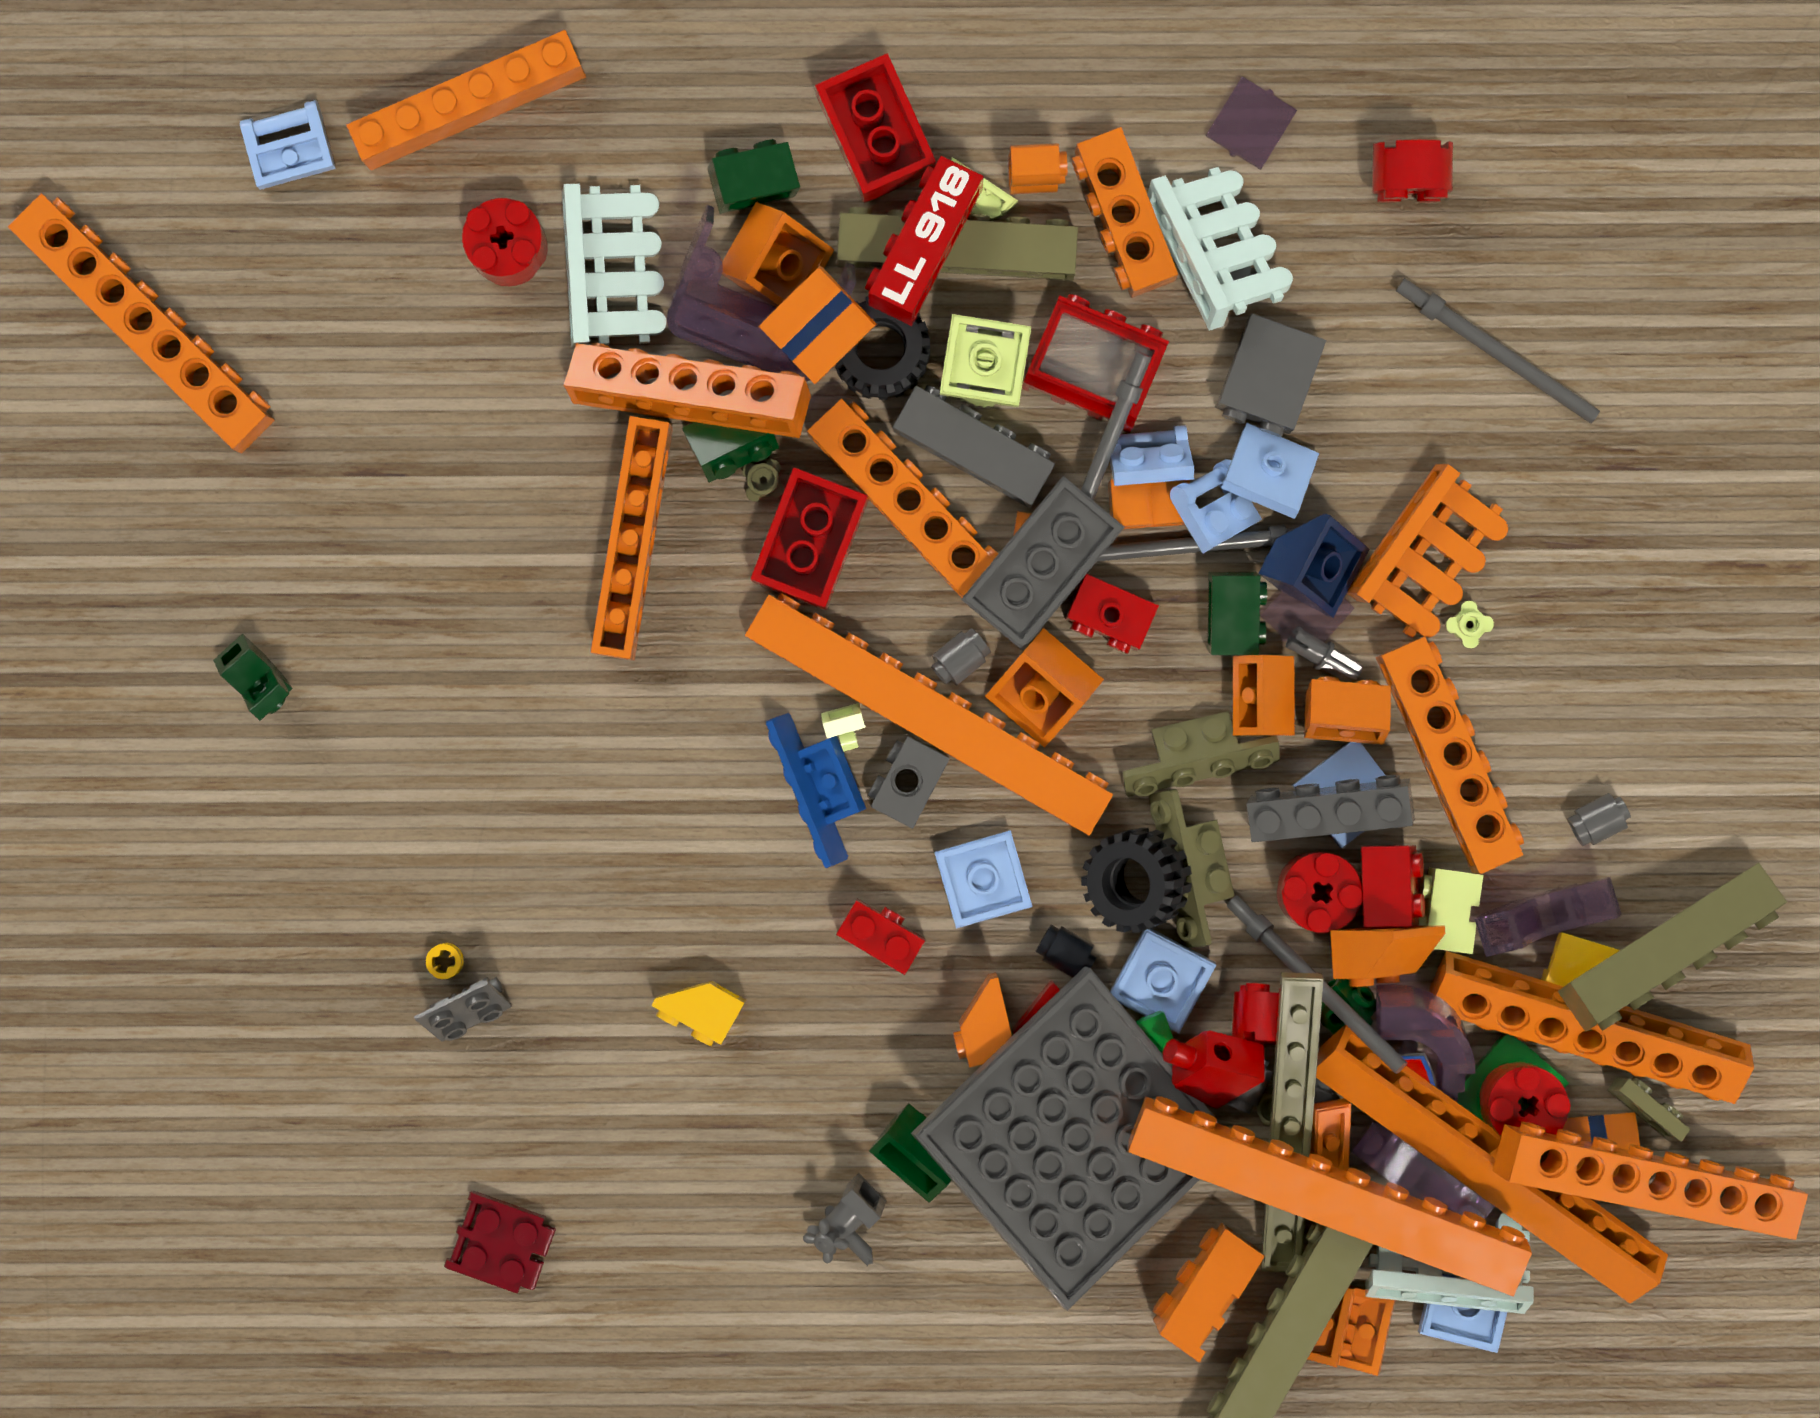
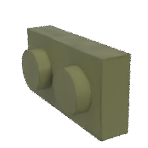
M1633 1077L1631 1080L1629 1078H1616L1607 1089L1608 1092L1631 1111L1635 1112L1637 1116L1668 1141L1682 1142L1691 1130L1681 1122L1683 1115L1677 1109L1665 1102L1662 1105L1650 1096L1653 1092L1652 1089L1638 1078Z

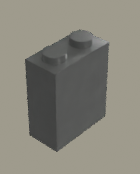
M1252 313L1246 321L1215 408L1223 410L1222 416L1228 420L1244 424L1245 420L1248 419L1261 424L1259 430L1277 437H1282L1283 432L1290 434L1297 424L1327 340Z

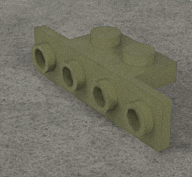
M1229 711L1151 729L1152 738L1159 763L1123 771L1124 790L1127 797L1134 795L1147 796L1153 794L1156 790L1173 786L1186 787L1195 781L1211 777L1225 778L1241 770L1250 768L1263 769L1280 760L1279 741L1277 736H1270L1238 744L1236 736L1233 735V724Z
M1177 789L1150 794V812L1155 822L1156 830L1164 832L1163 840L1172 837L1178 843L1175 846V850L1177 852L1184 850L1187 856L1186 859L1182 860L1184 866H1191L1192 875L1186 876V882L1192 883L1191 892L1183 894L1188 901L1185 907L1177 909L1179 912L1176 916L1178 935L1181 938L1182 945L1188 948L1210 945L1212 940L1204 905L1235 897L1218 820L1186 826Z

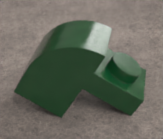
M241 634L213 660L220 676L242 695L248 710L259 721L267 714H273L278 711L284 704L289 692L293 689L277 667L244 634Z

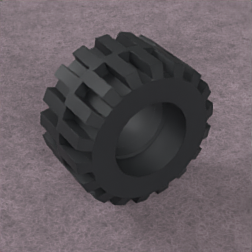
M869 296L865 297L866 301L861 303L855 302L877 323L875 327L891 328L902 337L904 342L902 359L891 368L883 370L873 369L862 363L858 356L856 345L835 365L838 376L842 381L844 380L848 388L854 393L856 391L861 393L862 397L868 399L879 397V400H888L887 397L895 395L897 398L904 395V391L910 388L912 390L917 385L920 377H923L926 372L930 357L928 328L925 321L922 322L920 313H918L913 325L910 326L869 306Z
M1138 828L1106 837L1100 841L1101 845L1092 848L1089 852L1092 858L1085 860L1082 868L1088 871V874L1081 877V886H1087L1088 893L1083 894L1085 901H1092L1094 907L1090 911L1095 917L1102 915L1104 917L1102 921L1107 927L1116 925V931L1123 933L1132 930V933L1142 932L1173 919L1179 914L1177 909L1185 907L1188 899L1183 894L1191 892L1192 883L1186 882V876L1192 875L1191 866H1184L1182 860L1186 859L1187 856L1184 850L1179 852L1175 850V846L1178 843L1172 837L1163 840L1164 832L1159 830L1149 832V828ZM1129 858L1140 863L1148 874L1150 890L1145 901L1134 897L1126 887L1124 868Z

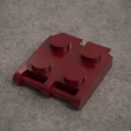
M470 1191L468 1200L471 1202L463 1225L459 1224L456 1233L459 1236L451 1258H446L444 1267L517 1294L521 1287L534 1290L544 1262L532 1258V1254L535 1253L546 1257L556 1228L543 1224L546 1218L544 1215L476 1191ZM478 1204H481V1208L476 1217L475 1225L473 1228H471L470 1226L473 1221ZM466 1238H469L466 1250L462 1256V1261L460 1262L458 1260L463 1249Z

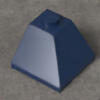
M1323 514L1277 538L1258 574L1278 590L1334 618L1370 549L1331 515Z

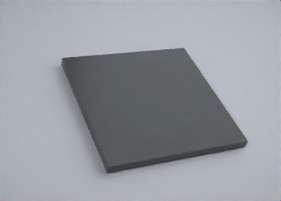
M1084 967L911 1134L1059 1305L1068 1311L1200 1180L1128 1152L1129 1138L1145 1097L1154 1100L1157 1096L1165 1097L1176 1102L1179 1105L1178 1109L1194 1114V1111H1202L1213 1117L1214 1115L1203 1102L1174 1087L1172 1083V1065L1163 1060V1054L1091 968Z

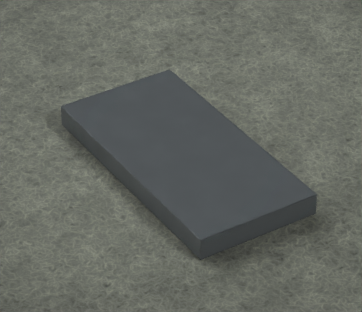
M1063 476L961 600L1018 648L1024 650L1125 527Z

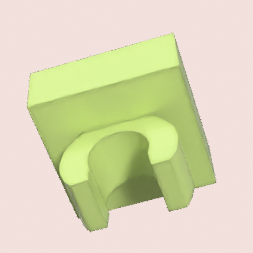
M859 703L821 713L827 738L839 735L843 752L858 748L855 730L865 728Z

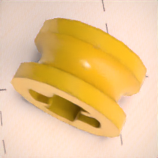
M451 943L438 944L428 952L426 957V967L429 973L438 979L452 978L462 970L464 964L462 951ZM444 950L451 952L449 957L454 956L455 965L449 966L446 972L439 970L441 965L436 966L435 957L441 956Z

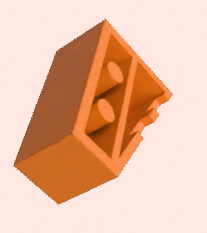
M1222 1222L1217 1229L1211 1227L1205 1233L1199 1243V1247L1202 1249L1194 1262L1187 1260L1176 1276V1280L1179 1281L1171 1294L1165 1292L1153 1308V1312L1156 1314L1153 1321L1159 1334L1199 1363L1206 1353L1200 1348L1213 1328L1217 1331L1221 1329L1225 1322V1319L1222 1318L1223 1314L1235 1298H1240L1265 1257L1260 1249Z

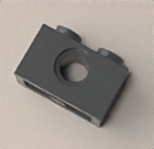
M908 736L904 743L896 740L886 759L887 762L893 764L886 778L880 775L877 776L868 794L870 798L874 799L871 807L913 829L950 758ZM903 769H911L918 776V785L911 792H902L896 787L895 777Z

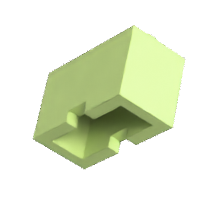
M1429 867L1428 875L1423 874L1419 894L1424 895L1425 915L1424 918H1419V925H1445L1446 934L1434 949L1473 954L1477 922L1469 921L1471 906L1479 907L1483 875Z

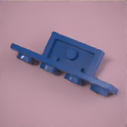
M789 713L767 720L766 725L769 730L770 743L779 754L784 767V777L792 787L799 803V814L802 820L807 823L814 840L813 847L816 855L822 860L825 868L847 860L848 854L835 822L865 810L866 806L837 736L804 749Z

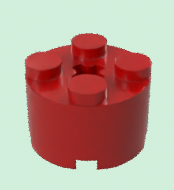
M1418 139L1396 140V147H1385V142L1373 144L1372 193L1377 194V202H1401V199H1407L1408 195H1417V202L1420 203L1440 202L1441 199L1448 198V193L1453 191V142L1448 141L1441 145V140Z
M495 198L485 201L467 214L462 232L463 248L470 262L484 278L499 286L510 287L526 283L535 276V273L539 270L542 263L544 264L547 257L548 243L545 232L537 217L525 203L509 198ZM509 236L511 240L507 241V248L501 249L499 243L502 242V238Z
M1306 852L1291 859L1282 869L1277 886V901L1284 915L1295 925L1309 931L1327 933L1344 927L1355 917L1363 901L1362 885L1356 870L1345 859L1325 852ZM1315 883L1327 886V889L1324 891L1326 897L1323 900L1318 898L1312 899L1311 897L1315 893L1313 888Z
M1246 983V985H1240L1239 991L1234 992L1231 1036L1241 1039L1244 1036L1245 1040L1276 1045L1279 993L1270 992V985Z
M1514 1062L1500 1065L1488 1074L1480 1088L1479 1097L1482 1118L1499 1136H1502L1504 1124L1520 1128L1521 1122L1539 1125L1545 1128V1133L1556 1135L1557 1130L1563 1129L1567 1121L1571 1104L1565 1088L1553 1074L1534 1064ZM1521 1097L1528 1099L1529 1107L1525 1111L1521 1109V1105L1518 1103Z

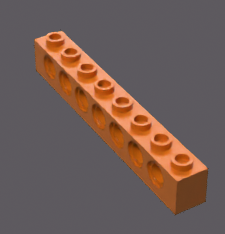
M41 193L8 228L233 450L242 454L275 421L266 412L271 406L256 391L253 390L248 394L239 385L243 378L230 365L225 362L220 366L210 357L215 352L214 349L199 335L192 339L183 330L187 323L172 308L169 307L164 311L155 302L159 295L146 282L141 279L136 283L128 276L127 273L131 270V267L115 252L108 256L99 247L103 240L88 225L85 224L80 228L71 219L76 213L62 199L57 197L52 201ZM61 230H67V242L61 247H55L54 238L56 234ZM95 257V270L88 275H83L82 265L84 261ZM117 285H123L124 296L120 301L111 303L109 297L111 290ZM151 312L152 324L146 330L139 331L137 326L139 317L143 313ZM172 340H179L181 345L180 352L173 358H167L165 355L167 344ZM201 367H207L209 372L208 380L201 386H195L193 383L195 371ZM228 395H235L237 399L236 408L229 414H223L221 411L222 400Z
M1445 951L1430 986V1010L1437 1012L1443 1017L1461 1019L1474 1023L1485 1030L1503 1032L1524 1042L1532 1041L1551 1047L1559 1053H1571L1587 1058L1598 1065L1613 1066L1626 1070L1637 1077H1648L1664 1082L1676 1089L1684 1088L1703 1094L1711 1100H1723L1732 1104H1736L1754 1070L1750 1044L1644 1011L1633 1010L1628 1006L1618 1011L1623 1018L1602 1031L1597 1024L1590 1029L1592 1031L1585 1032L1558 993L1563 986Z
M1521 1122L1520 1128L1504 1124L1492 1171L1510 1183L1793 1240L1797 1238L1808 1194L1794 1187L1795 1180L1789 1177L1771 1173L1769 1179L1759 1177V1172L1736 1166L1735 1171L1732 1172L1724 1170V1165L1707 1159H1701L1698 1165L1689 1163L1688 1157L1673 1152H1665L1664 1157L1653 1155V1150L1630 1144L1628 1150L1617 1148L1618 1143L1601 1137H1594L1593 1142L1582 1141L1581 1135L1558 1129L1556 1135L1545 1133L1544 1127L1528 1122ZM1549 1150L1546 1160L1540 1163L1543 1153ZM1585 1158L1583 1166L1576 1170L1579 1161ZM1620 1166L1619 1173L1613 1177L1615 1169ZM1656 1173L1654 1181L1649 1184L1651 1176ZM1691 1181L1690 1187L1684 1192L1687 1183ZM1726 1188L1725 1194L1720 1198L1722 1191ZM1761 1196L1759 1202L1755 1205L1758 1197Z

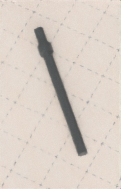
M1406 278L1397 287L1396 292L1420 307L1419 312L1432 321L1436 318L1590 424L1600 413V410L1445 306L1446 301L1435 293L1429 295Z
M1138 351L1126 379L1121 380L1115 393V396L1118 397L1081 488V491L1093 501L1133 403H1138L1143 391L1140 385L1152 357Z
M1285 525L1269 526L1268 530L1238 533L1209 551L1270 546L1271 549L1277 538L1296 528L1286 529ZM1193 537L1111 544L1097 562L1201 552Z
M1235 896L1229 901L1227 907L1247 926L1246 932L1257 943L1262 941L1293 973H1316L1273 931L1274 925L1263 914L1258 916L1239 896ZM1323 980L1322 1002L1395 1074L1399 1073L1407 1065V1062Z

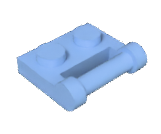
M317 100L304 103V108L257 121L249 118L240 121V128L255 183L260 190L336 169L323 124V116ZM309 123L311 131L262 145L259 143V136Z
M1186 425L1174 426L1173 430L1120 434L1110 459L1114 486L1193 480L1194 464Z
M1230 459L1217 463L1213 471L1189 484L1181 483L1170 491V499L1202 554L1262 520L1252 501L1224 489L1222 491L1225 495L1201 509L1196 505L1195 500L1198 496L1218 485L1220 488L1222 487L1231 463Z

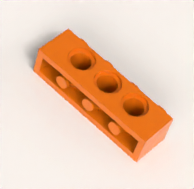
M1122 127L1078 143L1075 149L1076 156L1071 158L1072 165L1078 180L1085 179L1090 193L1085 195L1092 216L1099 215L1104 227V230L1099 232L1101 241L1107 254L1113 252L1118 263V267L1114 268V274L1120 289H1128L1132 298L1174 282L1178 272ZM1110 169L1118 175L1119 182L1114 186H1105L1099 181L1097 174L1102 170ZM1117 206L1128 207L1133 214V219L1127 223H1120L1113 218L1112 210ZM1133 242L1141 243L1147 250V256L1141 260H1134L1127 254L1126 246Z

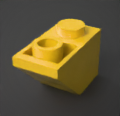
M709 981L659 995L651 1006L658 1009L656 1016L676 1027L679 1022L693 1029L691 1036L706 1045L712 1046L714 1041L720 1045L723 1043L746 999L714 981Z

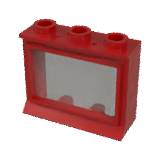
M1069 294L1065 298L1059 295L1024 378L1022 389L1029 391L1031 387L1050 395L1051 400L1062 405L1069 403L1088 411L1087 415L1098 420L1105 418L1109 420L1118 399L1115 393L1120 381L1126 379L1136 352L1149 355L1152 358L1140 385L1143 391L1138 403H1133L1123 428L1124 432L1130 434L1169 341L1163 339V332L1154 327L1142 324L1139 329L1125 323L1127 318L1118 312L1105 309L1104 313L1089 308L1091 303L1082 297Z

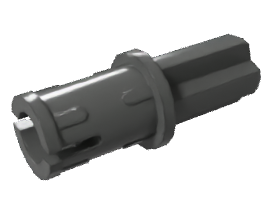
M1297 626L1292 631L1295 634V638L1291 635L1289 636L1285 645L1287 649L1293 650L1314 663L1313 668L1316 670L1322 668L1344 682L1354 683L1357 681L1363 669L1362 665L1336 650L1334 643L1331 641L1325 643L1303 630L1300 626Z

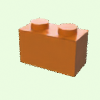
M1233 656V735L1295 736L1294 656Z
M1329 676L1311 679L1305 694L1304 738L1384 744L1390 732L1391 686L1380 685L1374 680H1361L1357 683L1340 682L1338 678Z

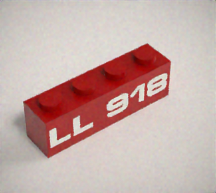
M940 156L935 167L929 165L926 168L919 184V188L923 190L917 201L911 199L908 202L901 221L905 224L900 234L896 235L893 233L883 252V255L887 258L881 270L875 267L868 278L865 289L869 291V306L910 326L913 325L982 193L983 175L943 156Z

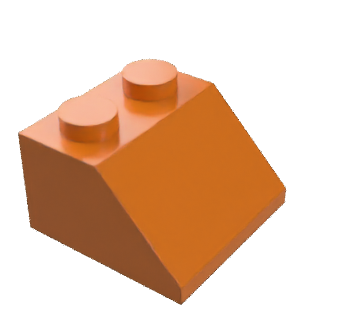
M756 202L717 271L742 289L777 308L819 266L825 268L835 249L785 212Z
M1043 628L985 697L1045 748L1085 704L1104 679Z
M1445 925L1359 927L1331 930L1333 979H1350V986L1352 987L1373 986L1374 978H1376V983L1400 982V975L1416 973L1446 934Z
M996 972L987 975L959 1020L961 1031L953 1032L959 1060L967 1058L969 1068L983 1065L1012 1037Z

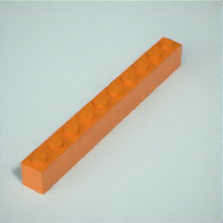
M782 593L779 594L777 599L768 594L745 634L747 638L1090 836L1113 796L1112 793L1106 790L1109 785L1108 782L1091 772H1088L1085 778L1072 771L1075 763L1056 752L1053 753L1051 758L1037 750L1040 743L1020 732L1017 738L1003 731L1006 723L987 712H985L983 718L969 711L972 703L951 692L950 696L946 698L934 691L938 684L918 672L914 678L900 671L903 663L884 652L880 658H877L866 651L869 644L857 636L848 633L846 638H843L832 631L835 624L826 618L814 613L810 619L797 611L801 604Z
M1344 1025L1321 1045L1317 1058V1079L1631 1304L1660 1284L1668 1257L1667 1253L1592 1199L1510 1183L1494 1173L1492 1170L1501 1136L1492 1127L1409 1067L1405 1066L1399 1073L1395 1074L1347 1025Z
M1157 1096L1154 1100L1145 1097L1129 1138V1153L1514 1297L1532 1255L1528 1240L1519 1230L1509 1226H1502L1499 1229L1488 1225L1483 1217L1469 1211L1459 1214L1448 1210V1206L1445 1203L1432 1197H1425L1424 1200L1409 1195L1407 1189L1395 1183L1387 1182L1384 1186L1373 1182L1368 1174L1360 1170L1348 1168L1347 1171L1333 1167L1332 1162L1323 1156L1309 1154V1157L1293 1152L1294 1148L1283 1141L1272 1139L1269 1143L1255 1137L1253 1131L1243 1126L1233 1125L1232 1128L1221 1125L1217 1123L1215 1117L1208 1113L1194 1111V1114L1178 1109L1179 1105L1168 1098Z

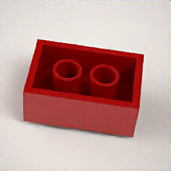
M888 53L815 85L816 97L864 203L921 179L929 165L935 167L936 160Z
M793 467L752 573L751 581L827 610L868 504V495Z

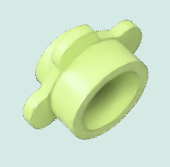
M1473 601L1462 603L1461 611L1446 621L1447 631L1454 633L1457 638L1462 640V644L1466 648L1476 647L1479 644V638L1485 632H1490L1494 627L1493 619L1490 616H1484L1477 610V604ZM1468 621L1473 622L1472 628L1466 626Z

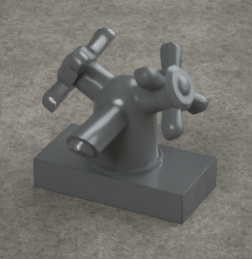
M858 1173L847 1184L838 1205L835 1208L831 1205L826 1207V1217L819 1222V1226L811 1225L807 1228L803 1241L807 1244H814L823 1253V1261L827 1264L833 1260L836 1248L845 1250L848 1247L867 1266L873 1264L872 1248L855 1231L862 1224L870 1229L881 1218L886 1200Z

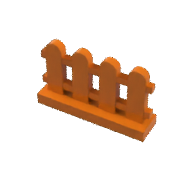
M1436 464L1352 582L1347 592L1357 602L1370 603L1373 600L1375 603L1370 609L1380 615L1384 610L1392 614L1406 625L1402 632L1410 638H1413L1416 633L1424 637H1433L1439 632L1440 621L1437 616L1431 613L1438 601L1447 605H1455L1462 599V587L1454 581L1461 569L1466 572L1476 573L1484 568L1485 556L1476 548L1483 537L1488 540L1498 541L1503 539L1508 533L1507 522L1499 516L1503 509L1496 503H1492L1488 508L1468 493L1472 485L1467 481L1461 480L1456 484L1455 481L1461 473L1449 464ZM1439 504L1443 505L1437 515L1433 516L1432 513ZM1452 513L1474 529L1467 540L1445 525ZM1416 536L1420 537L1413 549L1409 546ZM1429 546H1432L1451 560V563L1444 572L1422 557ZM1396 568L1397 572L1394 574L1392 579L1388 581L1387 577L1390 575L1392 570ZM1407 577L1429 593L1422 604H1419L1400 590Z

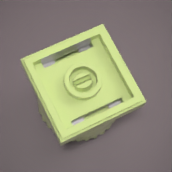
M952 314L939 395L960 398L961 401H966L967 404H973L975 407H993L995 404L1019 407L1031 326Z

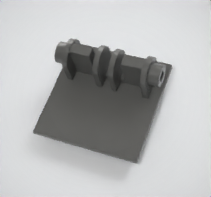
M486 977L471 985L470 989L464 988L462 993L458 995L454 993L451 995L452 998L447 997L430 1005V1009L414 1016V1018L441 1042L445 1040L451 1041L466 1034L467 1029L479 1023H488L498 1019L503 1014V1011L512 1007V1004L501 994L503 988L498 978L495 977L490 980Z

